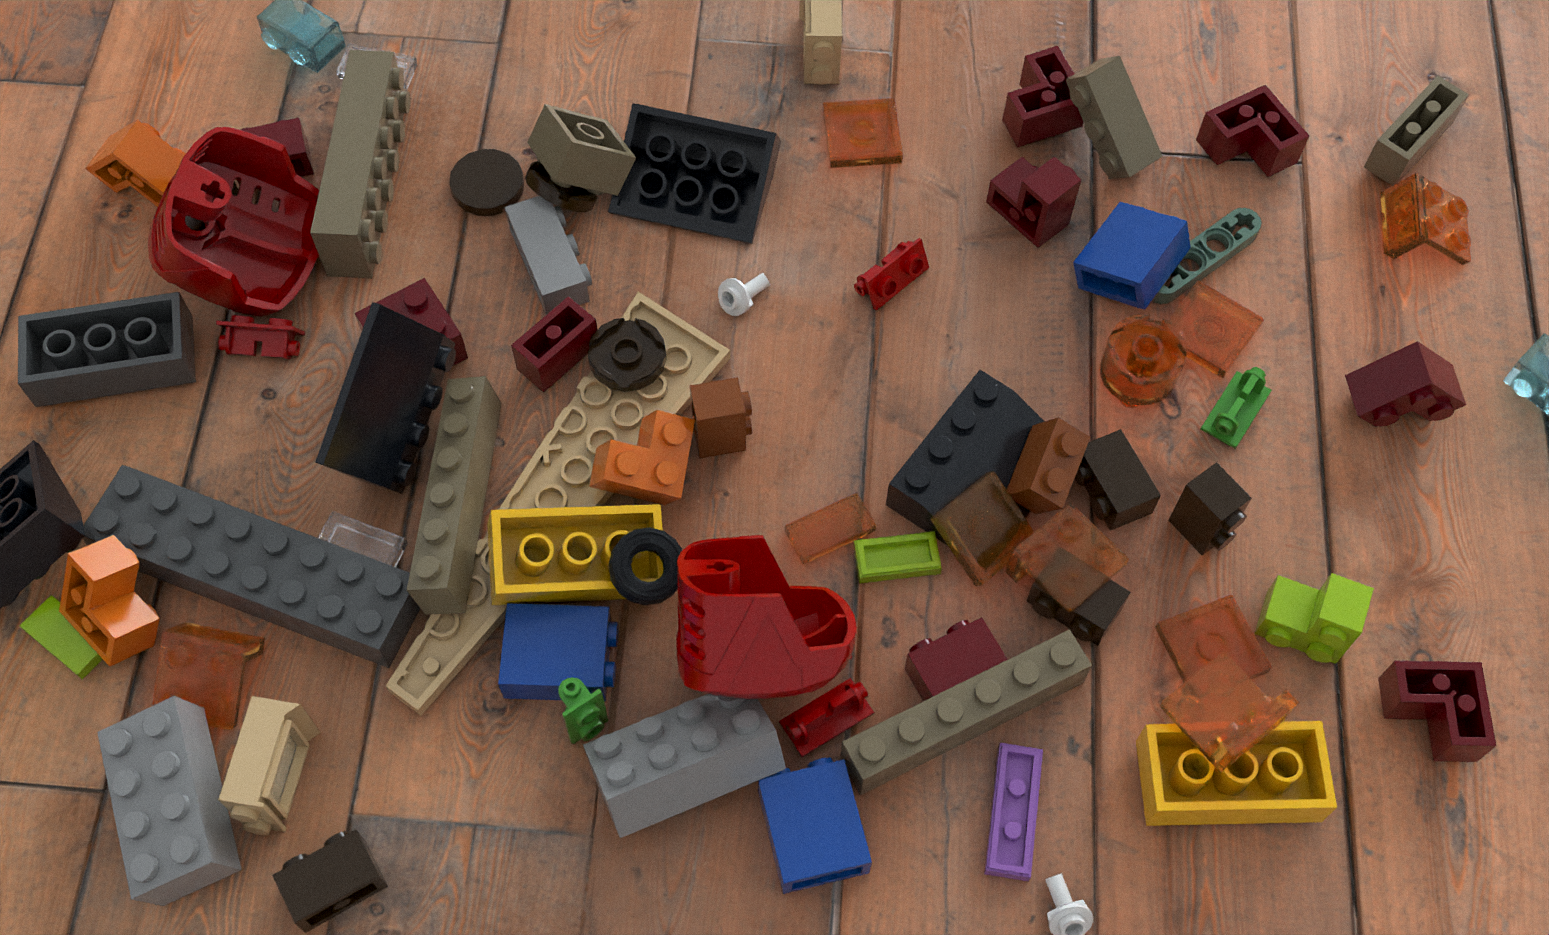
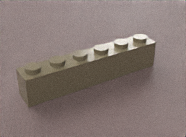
M486 376L448 379L406 590L425 615L466 612L502 405Z
M1069 629L842 741L840 759L845 760L848 774L859 794L862 795L1083 684L1092 664Z

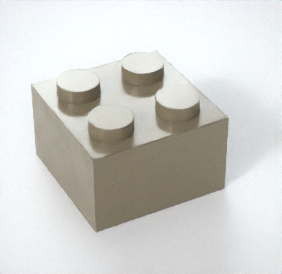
M544 104L527 142L537 156V160L545 167L550 175V179L555 184L564 188H570L571 185L581 187L596 195L607 193L618 196L636 159L635 155L608 120Z

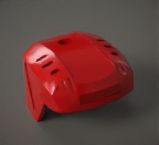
M216 127L206 132L191 146L164 191L150 226L148 251L151 266L167 282L233 312L259 317L280 312L302 289L319 255L310 234L319 190L296 174L285 145L264 136L259 137L236 128ZM234 180L240 182L237 196L232 195ZM254 189L260 190L257 204L252 203ZM274 200L279 202L277 212L271 210ZM189 216L204 221L205 229L202 231L192 230L187 226L185 217Z
M763 535L700 540L691 543L680 552L677 559L678 632L676 634V651L679 676L684 686L712 695L741 699L795 696L813 692L824 687L852 659V652L856 641V620L848 603L839 594L826 587L789 586Z

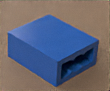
M1119 202L1073 262L1078 289L1145 310L1191 248L1187 221L1140 206Z
M507 603L498 680L503 698L561 700L558 693L559 685L563 680L574 677L580 679L591 694L600 688L604 702H606L607 687L614 688L616 675L615 662L609 661L610 647L618 646L619 624L618 622H612L609 607Z
M821 758L810 762L807 765L808 768L792 772L790 768H786L758 780V794L783 894L870 873L872 860L844 759L833 762L832 758Z

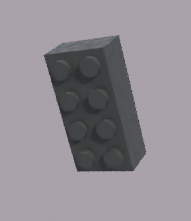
M180 292L18 316V385L35 407L196 382L193 316Z

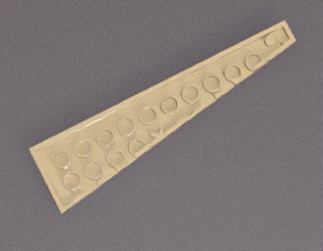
M637 292L621 318H625V321H635V318L645 320L658 329L664 338L667 357L663 372L652 384L640 390L626 392L610 389L597 381L592 371L589 372L587 377L584 376L576 388L577 393L567 407L563 408L554 422L553 429L546 434L498 510L603 506L613 493L589 487L596 448L610 439L637 446L641 420L655 410L681 416L691 404L690 385L710 382L731 358L730 350L642 293ZM488 532L483 540L479 539L477 543L466 612L431 614L425 623L423 632L416 637L386 684L387 690L420 716L505 619L507 605L491 604Z

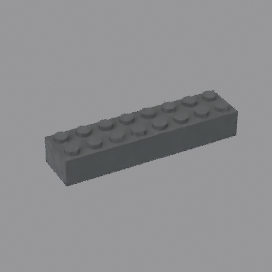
M123 464L83 526L85 536L82 539L87 545L114 535L126 548L131 549L140 562L138 571L387 668H390L421 609L406 591L410 575L407 571Z

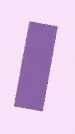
M1000 743L998 746L984 871L986 875L1028 882L1031 878L1043 749Z

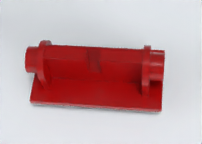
M921 238L914 242H900L893 251L881 260L883 267L875 264L867 272L857 277V283L854 284L856 292L861 296L868 294L875 311L929 268Z
M231 315L230 321H216V325L226 328V334L219 337L218 347L219 350L225 351L227 355L256 356L257 342H262L261 356L291 359L292 356H298L300 353V342L294 340L295 335L305 336V331L294 327L293 321L288 319L269 318V324L254 323L255 318Z
M849 678L781 719L779 724L801 757H804L874 714V711L865 699L868 697V693L864 685L860 681L855 684Z

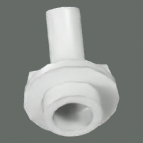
M763 273L746 284H743L736 278L726 279L718 289L719 303L727 314L739 316L754 305L751 298L769 287L770 283Z
M1062 873L1045 879L1056 907L1047 912L1050 932L1053 935H1084L1094 922L1091 910L1083 899L1073 902Z

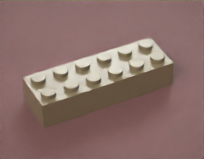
M349 50L310 231L327 276L372 279L375 264H380L382 259L380 236L381 233H386L388 227L386 205L387 202H392L394 185L391 179L393 172H397L399 169L400 158L397 148L398 143L404 141L405 124L403 117L404 113L410 112L411 106L409 91H404L403 87L404 71L402 67H398L394 52Z

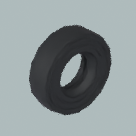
M650 527L635 529L621 537L611 552L608 565L611 582L618 593L630 602L641 605L662 603L673 596L678 589L677 559L682 548L676 539L665 531ZM642 551L654 552L663 562L662 576L652 582L641 581L632 571V558Z

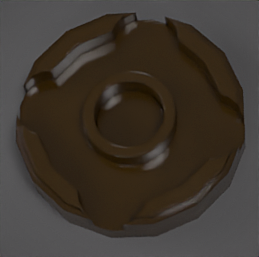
M481 149L468 153L457 161L450 173L449 185L453 197L464 211L478 216H493L502 213L501 209H504L506 206L519 201L524 192V176L518 161L510 154L497 149Z
M539 161L531 163L525 176L527 185L536 194L546 201L567 210L584 213L591 211L598 198L596 194L590 193L581 187L571 185L570 188H564L555 184Z
M625 318L614 319L600 326L591 336L589 342L588 359L590 370L597 381L614 390L634 391L652 384L663 372L667 360L664 338L658 329L645 320L635 318V321H625Z

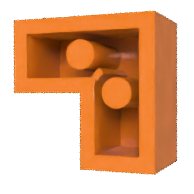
M137 119L110 135L85 169L117 193L131 186L158 207L169 181L176 173L186 153L178 148H172L160 138L159 132L154 127L141 123Z
M655 410L642 418L637 446L612 439L598 446L595 452L589 487L662 505H667L681 499L695 419Z
M114 535L68 553L59 612L109 667L153 647L160 620L154 607L146 604L134 591L140 563L137 556L131 549L126 548Z

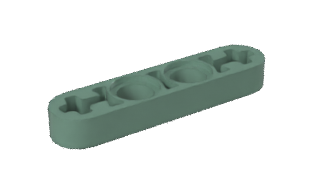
M1237 208L1190 241L1191 248L1183 259L1195 261L1199 265V270L1187 271L1179 263L1172 272L1173 278L1169 287L1163 285L1152 301L1158 304H1167L1175 300L1253 243L1262 224L1259 215L1248 208ZM1236 225L1240 227L1243 225H1247L1249 227V229L1243 227L1236 232L1235 236L1232 235ZM1218 240L1224 244L1226 250L1222 252L1213 251L1207 246L1206 242Z

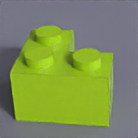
M1331 573L1318 590L1278 575L1266 593L1254 634L1264 637L1268 643L1274 646L1291 647L1306 653L1309 658L1315 661L1336 664L1362 633L1374 588Z

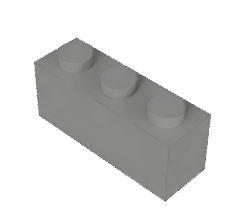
M541 196L506 206L505 212L510 232L545 314L547 315L568 296L579 305L589 302L587 286L592 285V279L585 263L579 265L576 256H579V250L573 234L566 236L563 228L567 227L561 207H553L552 203L546 201Z

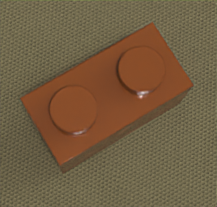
M738 377L690 385L692 419H695L693 431L699 459L746 451V435L752 434L750 419L752 406L749 392H741Z
M1059 417L1032 425L1004 496L1035 514L1063 509L1090 436Z

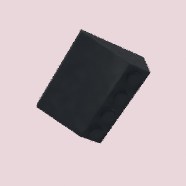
M632 103L624 142L636 159L618 196L612 195L608 212L752 244L775 171L781 144L777 133Z
M372 302L315 463L357 480L403 494L405 486H409L416 472L414 460L418 449L422 448L427 441L429 435L427 423L431 412L440 404L443 392L440 386L445 372H449L454 364L456 357L455 343L445 335L381 304Z
M979 370L890 481L886 506L924 531H935L936 539L987 571L1031 512L1004 495L1032 425L1045 421L1014 390Z
M34 440L0 469V608L13 603L21 590L34 579L42 578L56 560L63 554L76 549L85 536L80 510L43 448Z

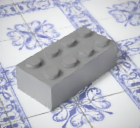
M706 694L583 744L594 778L620 838L786 769L776 729L758 699H741Z
M173 696L97 732L131 900L165 906L242 870L228 809L218 800L222 783L204 707Z

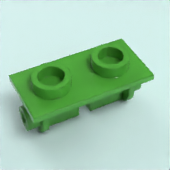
M1258 367L1246 370L1244 374L1237 371L1200 430L1236 449L1272 391L1265 386V372Z
M571 677L563 680L559 685L558 693L566 706L562 716L570 742L573 745L581 739L588 741L597 736L604 729V724L609 721L602 691L599 688L591 694L584 683L578 678Z

